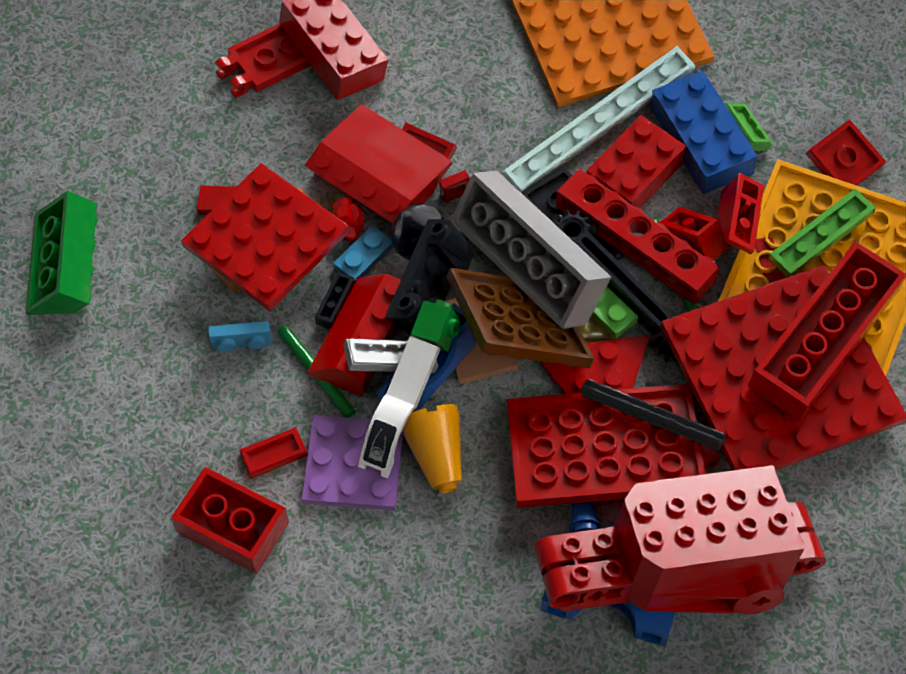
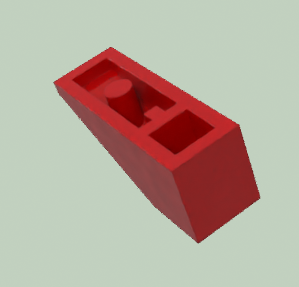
M739 173L721 191L717 213L725 242L752 254L755 250L764 185Z

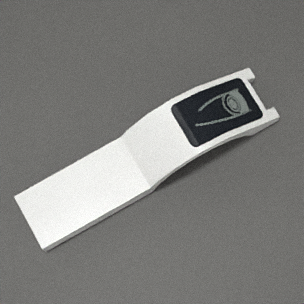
M412 336L409 337L388 391L378 405L370 422L358 467L365 469L368 465L380 470V476L388 479L394 464V454L399 436L408 417L417 408L439 354V347Z

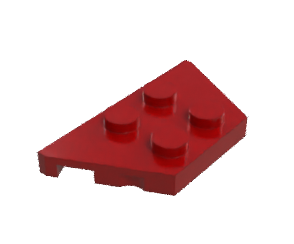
M643 335L588 342L587 345L595 358L590 368L569 367L557 363H540L546 369L552 381L561 388L563 394L581 393L582 386L587 379L615 390L634 388L648 346L649 336Z

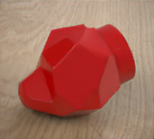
M352 197L342 198L331 204V213L349 226V233L343 239L350 242L357 240L364 226V211L362 207L354 204Z

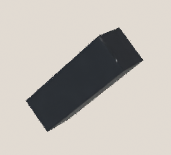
M340 272L336 273L315 315L316 325L331 329L355 284L354 277Z

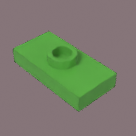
M724 103L753 150L768 151L772 142L747 105L744 103Z

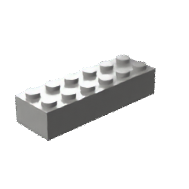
M498 171L473 173L451 222L562 329L586 325L611 276Z

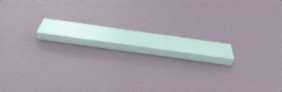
M676 46L502 172V176L517 190L523 192L546 178L651 102L652 90L684 78L695 69V65Z

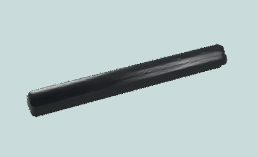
M587 379L582 386L581 394L586 398L714 450H721L725 443L726 435L722 432L593 380Z

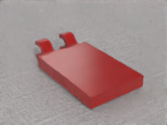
M280 24L227 48L228 56L221 57L215 61L219 68L216 70V73L221 80L232 75L236 69L241 71L242 75L235 76L229 80L233 86L230 92L235 98L247 93L251 87L256 92H259L310 66L309 62Z

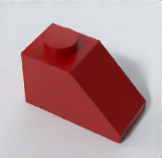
M678 207L660 222L673 235L688 241L693 249L702 255L709 256L714 261L728 249L718 219Z

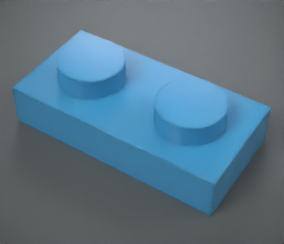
M372 225L333 263L334 269L354 277L356 283L358 278H362L394 247L392 239Z
M269 321L209 326V338L213 350L218 349L221 352H231L238 347L261 349L265 345L272 344Z

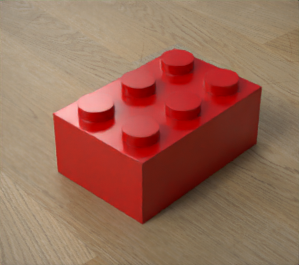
M640 115L586 170V173L594 175L609 190L617 191L632 206L641 208L684 164L686 145Z
M207 467L203 468L171 517L177 533L255 574L258 573L289 524L286 507Z

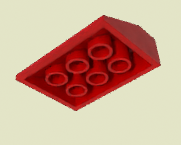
M361 104L319 143L304 166L315 176L347 197H352L353 201L393 226L394 220L402 210L411 205L425 204L439 184V180L443 178L453 162Z

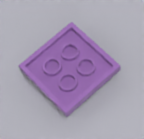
M313 415L302 503L395 511L404 439L403 433L401 432L394 454V464L387 479L380 476L381 471L368 465L365 469L358 467L366 433L372 419Z

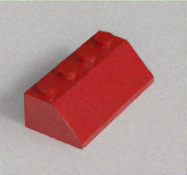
M386 273L357 279L313 360L307 375L363 397L376 371H349L343 345L346 339L392 340L399 327L387 321L385 315L401 279Z

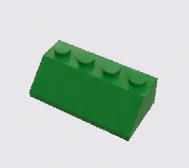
M66 191L35 213L26 303L27 315L74 314L89 305L92 297L90 291L91 276L94 271L92 265L93 251L96 245L94 235L98 220L96 202Z

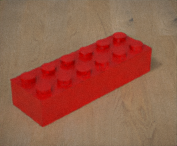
M855 241L755 368L748 387L800 422L899 292L906 278V273Z

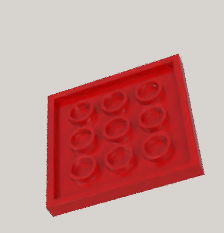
M260 163L181 240V243L185 249L270 312L349 233V226Z

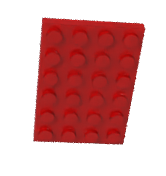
M689 384L618 390L697 422ZM581 393L507 399L517 508L625 499L635 483L705 474L700 443L586 398Z

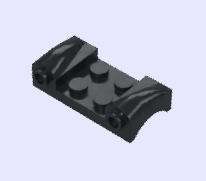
M427 220L385 315L387 321L403 329L409 336H412L411 332L423 301L435 303L436 300L445 301L451 288L446 278L450 268L468 270L474 256L468 242L450 220Z

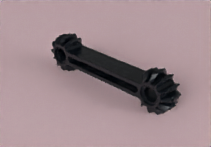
M568 209L564 211L563 216L556 213L552 222L564 233L572 232L577 235V237L569 238L611 276L607 287L638 315V322L652 335L649 338L648 344L651 347H656L654 350L655 356L662 353L665 354V363L670 360L671 356H674L675 361L678 363L660 327L663 320L673 316L593 237L596 233L595 225H590V216L581 218L580 210L575 215H571Z

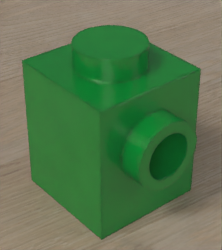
M436 300L435 303L423 301L411 335L414 338L439 347L440 350L448 352L453 338L459 333L461 318L454 312L453 306L441 300Z

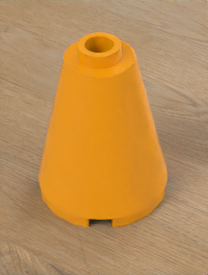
M454 404L437 405V410L427 412L426 408L412 412L401 431L431 489L439 490V494L456 491L458 489L457 485L462 482L460 412L457 405Z

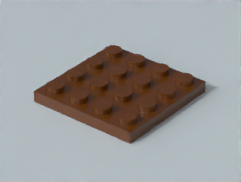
M450 268L446 276L447 281L482 353L491 356H508L518 360H536L546 364H564L569 367H591L595 358L578 327L562 329L509 277Z

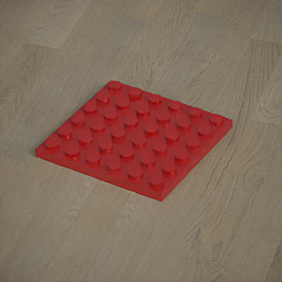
M825 265L661 322L660 327L710 427L726 435L725 443L721 450L732 471L771 465L774 466L776 471L906 423V412L865 337L800 422L748 387L755 368L830 274Z

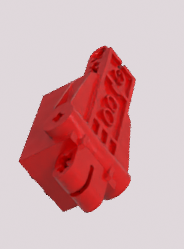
M773 465L635 483L624 499L614 527L547 536L537 541L534 545V552L541 575L543 576V583L550 606L555 609H561L562 612L630 602L645 612L730 614L741 612L744 614H757L772 609L781 603L785 596L783 589L791 575L813 572L826 563L825 555L818 537L814 533L815 529L805 504L801 502L787 503Z

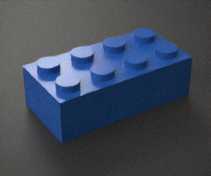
M703 70L652 90L650 109L663 130L686 145L684 165L702 194L728 185L739 173L745 176L754 174L757 155Z

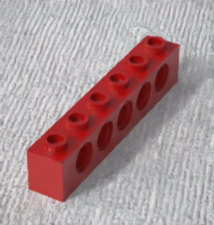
M579 168L557 190L556 207L563 212L568 209L571 215H575L580 210L581 218L590 216V225H595L596 227L595 235L695 305L716 282L719 266L716 265L712 258L700 254L692 248L688 241L679 239L669 232L662 223L653 221L646 216L641 208L632 206L625 201L617 191L609 190L602 185L594 175L587 174ZM589 200H593V201H596V202H595V203H590V202H588V201H589ZM616 216V217H619L620 219H612V218H610V217ZM633 233H641V234H643V235L637 236V235H634ZM657 249H663L667 252H659ZM679 266H688L690 269H683Z

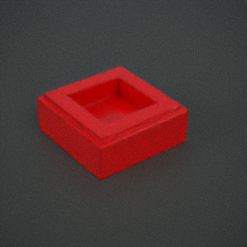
M466 170L439 180L440 196L444 202L448 203L462 197L470 180Z

